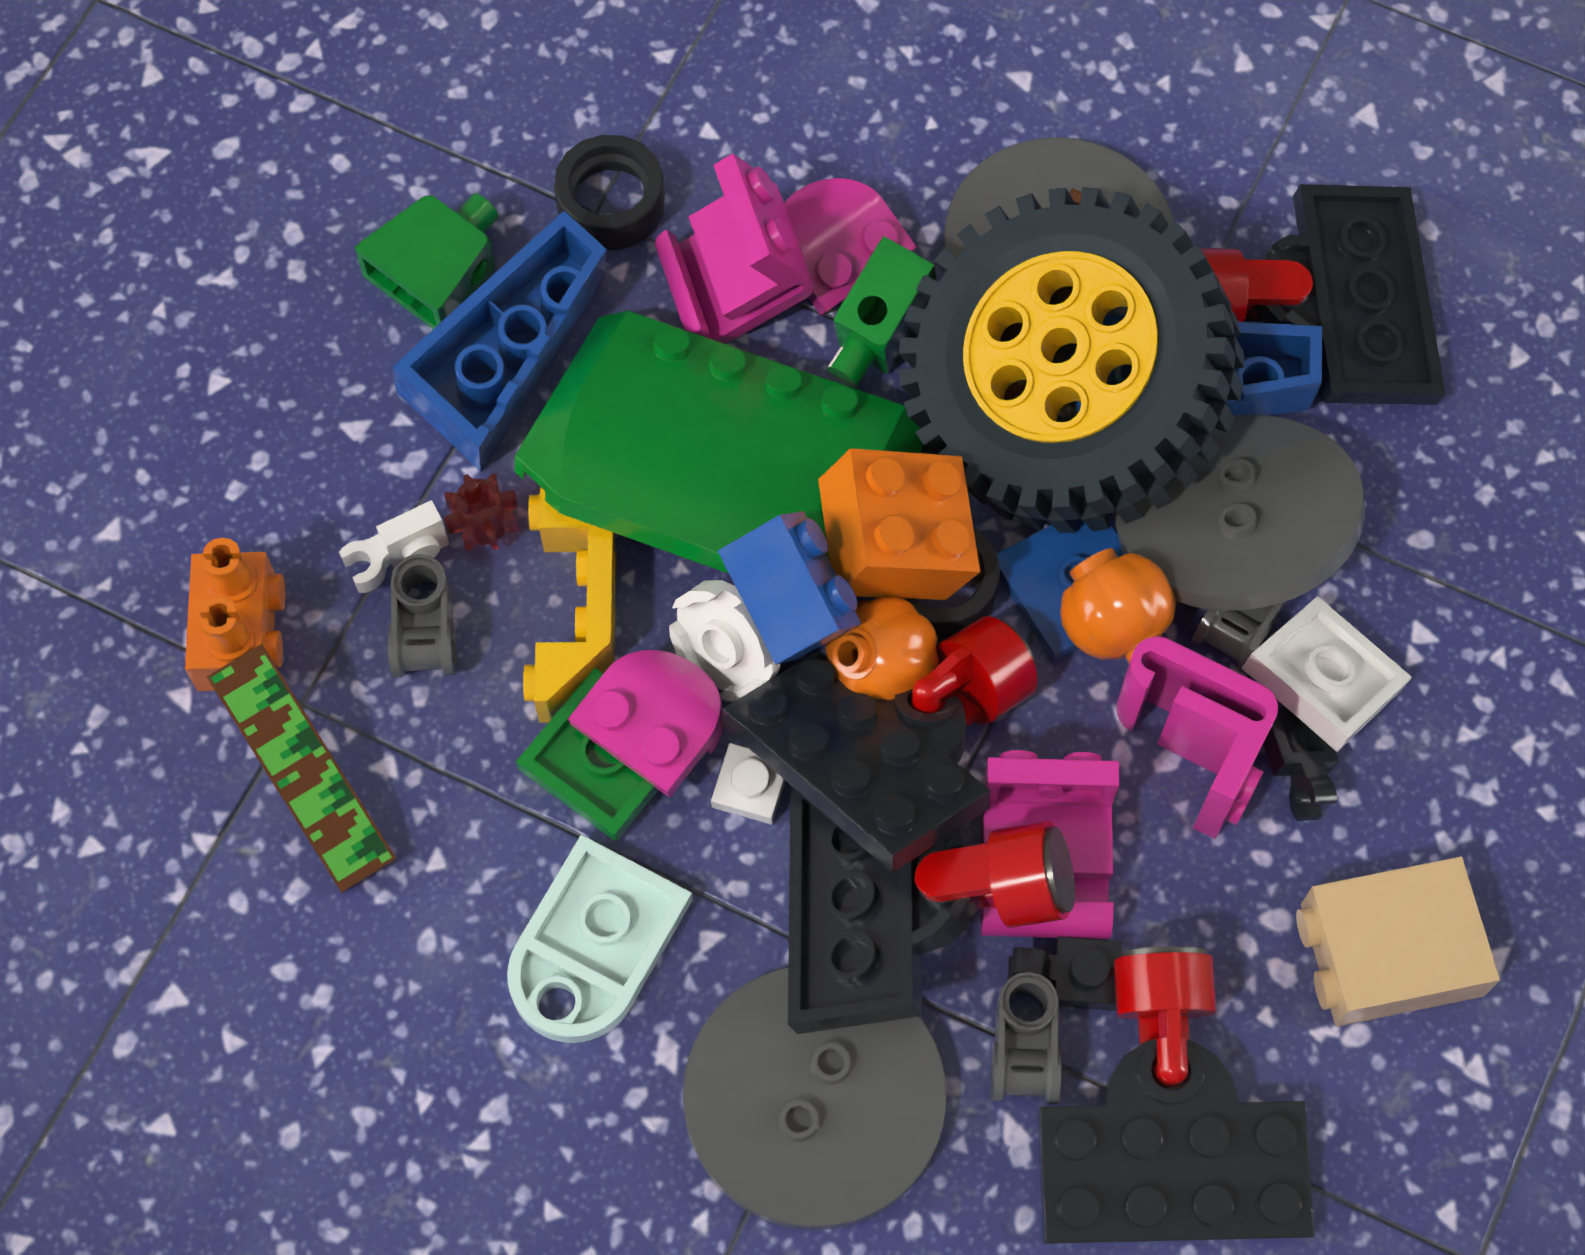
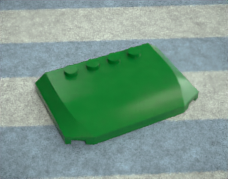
M626 310L598 318L517 451L514 472L521 479H524L526 474L529 475L545 490V501L560 514L729 574L718 550L778 515L804 511L806 517L814 520L826 537L818 479L850 448L924 454L926 447L916 433L920 428L909 418L904 405Z

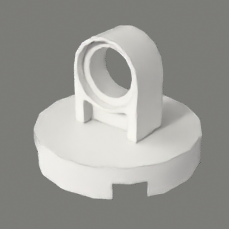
M705 580L675 600L672 608H678L677 621L669 625V632L676 655L691 661L704 670L714 681L716 687L723 690L719 694L721 699L734 702L777 675L780 664L775 665L736 586L723 580Z

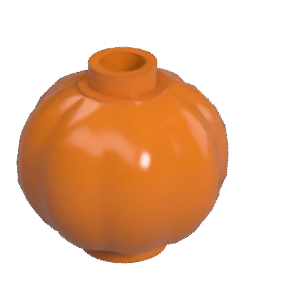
M1113 548L1100 551L1075 566L1070 571L1074 583L1063 592L1061 598L1060 616L1062 626L1068 638L1078 649L1100 660L1126 658L1128 663L1133 651L1141 641L1163 635L1173 620L1176 607L1175 596L1168 578L1157 564L1136 553H1128L1118 557Z
M883 596L874 600L865 599L857 601L855 612L861 624L826 643L825 647L828 663L835 670V678L841 681L848 689L875 699H895L896 694L913 689L918 679L939 665L935 628L926 617L917 612L910 602L899 597Z

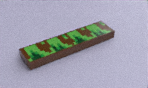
M262 644L206 676L341 894L396 860L392 850Z

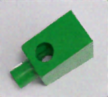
M474 193L456 212L433 195L423 196L354 247L362 275L410 313L434 329L484 284L493 272L495 260L491 240L485 232L498 220L499 215L494 206L477 193Z
M882 237L834 318V326L840 349L827 367L834 377L851 387H857L870 366L885 374H889L894 370L902 358L899 354L900 337H917L915 332L904 322L908 307L911 305L926 309L928 303L916 288L923 275L936 280L935 264L889 238Z

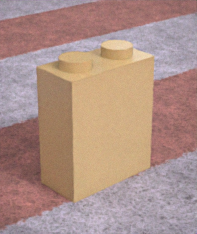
M1462 856L1312 886L1301 903L1302 909L1297 910L1296 920L1301 941L1306 948L1313 947L1319 971L1314 972L1316 995L1322 1009H1331L1335 1027L1484 997L1500 981Z

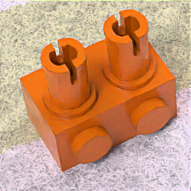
M229 538L213 539L206 544L203 554H191L185 671L197 691H215L206 676L260 644L264 646L277 668H280L283 662L282 635L280 630H274L275 610H284L285 607L284 576L282 573H275L266 552H240L237 543Z

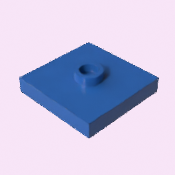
M1082 519L1076 520V533H1059L1050 525L997 553L1001 582L1053 663L1079 650L1068 638L1062 626L1060 616L1062 594L1074 583L1070 571L1085 559L1108 548H1113L1118 557L1123 556L1118 535L1110 522V529L1093 532Z

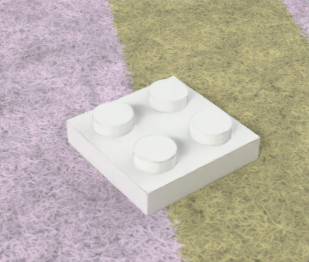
M1318 596L1257 648L1242 667L1255 681L1267 687L1279 702L1336 752L1393 700L1412 678Z

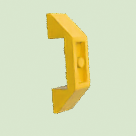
M540 487V494L529 495L528 515L530 531H540L544 552H577V586H587V605L576 606L575 608L576 642H536L535 664L524 665V701L534 702L539 723H549L594 668L604 674L615 662L617 551L613 532L558 513L545 501V490Z

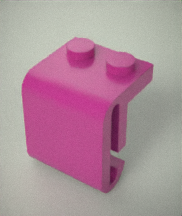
M734 153L713 165L724 196L688 216L694 235L678 244L676 235L666 229L655 240V248L683 329L724 344L803 301L814 291V283L778 186L771 181L768 174L761 167L753 168Z
M1164 637L1147 638L1136 646L1131 656L1116 704L1118 719L1126 729L1132 732L1140 718L1145 701L1169 712L1157 745L1217 774L1193 826L1194 829L1216 839L1225 820L1237 826L1264 772L1252 765L1277 716V700L1274 694L1264 685Z
M1012 750L1001 753L999 758L988 757L983 785L991 790L990 808L980 814V844L987 843L990 832L995 829L1050 821L1061 830L1069 849L1074 873L1075 901L1072 911L1069 912L1068 917L1064 920L1008 928L1004 925L996 908L980 909V935L1057 938L1061 936L1110 940L1113 928L1114 907L1113 902H1109V879L1113 875L1112 804L1119 788V761H1102V757L1099 754L1091 752L1070 753L1065 755L1063 759H1038L1037 754L1033 752Z

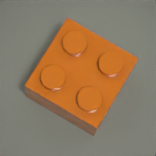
M850 448L818 479L829 561L836 575L842 576L849 583L855 596H890L909 599L947 600L980 573L962 456Z

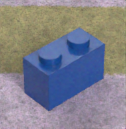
M804 511L778 515L718 550L775 665L801 658L861 624L855 612V609H857V599L851 586L842 576L836 575L825 554L828 551L826 537L818 524L806 517Z

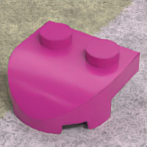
M844 178L820 180L797 190L784 202L814 283V291L808 298L821 316L847 297L883 236L910 251L917 248L882 197L871 187L859 181Z
M641 650L619 658L605 671L568 718L571 726L669 798L707 751L709 754H712L723 730L722 702L714 681L704 670L691 661L676 654L659 650Z

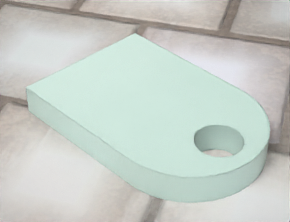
M580 835L510 956L507 973L508 987L519 1015L537 1033L549 1039L565 1043L590 1041L614 1029L631 1009L693 901L692 892ZM561 988L572 993L575 997V1006L567 1017L560 1020H550L539 1012V1002L546 992Z

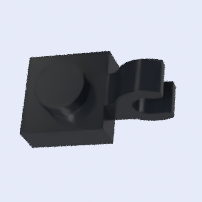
M1278 709L1274 723L1263 743L1273 776H1290L1289 804L1291 812L1297 821L1319 820L1322 814L1318 805L1335 804L1337 802L1336 788L1328 773L1338 764L1339 759L1336 751L1289 709Z
M1058 936L1054 942V955L1040 949L1014 947L1013 955L1008 958L1007 980L1018 973L1033 972L1041 974L1056 989L1059 1001L1058 1006L1116 1011L1114 960L1120 957L1122 942Z

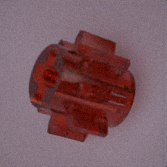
M492 473L487 480L472 479L466 474L464 475V484L460 486L456 493L445 492L444 498L447 508L452 511V513L443 518L448 534H455L463 530L462 538L466 550L470 551L475 544L490 545L494 550L499 549L498 540L504 535L505 531L517 532L516 517L510 512L518 506L515 491L507 490L500 493L496 474Z

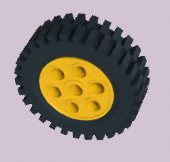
M1066 187L1049 189L1050 207L1042 208L1031 193L1016 198L1020 215L1009 219L1001 206L985 213L992 229L981 237L971 224L958 233V237L967 248L958 257L945 247L938 254L934 261L945 273L939 282L923 275L916 290L928 303L927 307L922 309L909 305L904 322L915 332L918 338L900 337L899 354L912 367L899 370L900 386L912 398L905 401L904 404L909 418L920 428L916 433L923 445L932 454L962 456L967 491L983 505L987 503L998 515L1011 521L1014 515H1016L1027 527L1043 530L1045 520H1048L1059 533H1076V520L1082 519L1093 532L1110 529L1107 513L1116 511L1126 524L1140 519L1142 515L1136 502L1148 497L1157 509L1161 508L1172 500L1163 487L1172 478L1176 477L1187 489L1199 477L1189 464L1196 454L1209 463L1213 460L1220 448L1212 438L1211 433L1214 428L1229 433L1235 417L1228 408L1226 401L1227 399L1240 401L1243 384L1234 369L1244 368V351L1236 337L1242 335L1238 320L1230 307L1232 304L1207 258L1197 244L1193 245L1187 232L1175 221L1170 225L1168 224L1159 209L1146 203L1140 212L1132 196L1115 192L1112 203L1109 205L1099 188L1082 187L1080 205L1075 203ZM1065 286L1073 287L1072 293L1066 301L1057 305L1049 304L1055 291ZM1116 307H1128L1127 314L1119 323L1111 326L1103 325V320L1109 311ZM1014 323H1023L1022 330L1016 338L1011 341L1000 342L1001 335L1008 326ZM1070 343L1077 344V349L1069 360L1063 363H1053L1054 355L1059 348ZM1120 365H1132V371L1125 381L1116 385L1107 384V378L1113 369ZM1018 380H1027L1025 390L1019 397L1013 400H1004V393L1009 385ZM1073 401L1081 402V408L1072 420L1057 422V415L1064 405Z

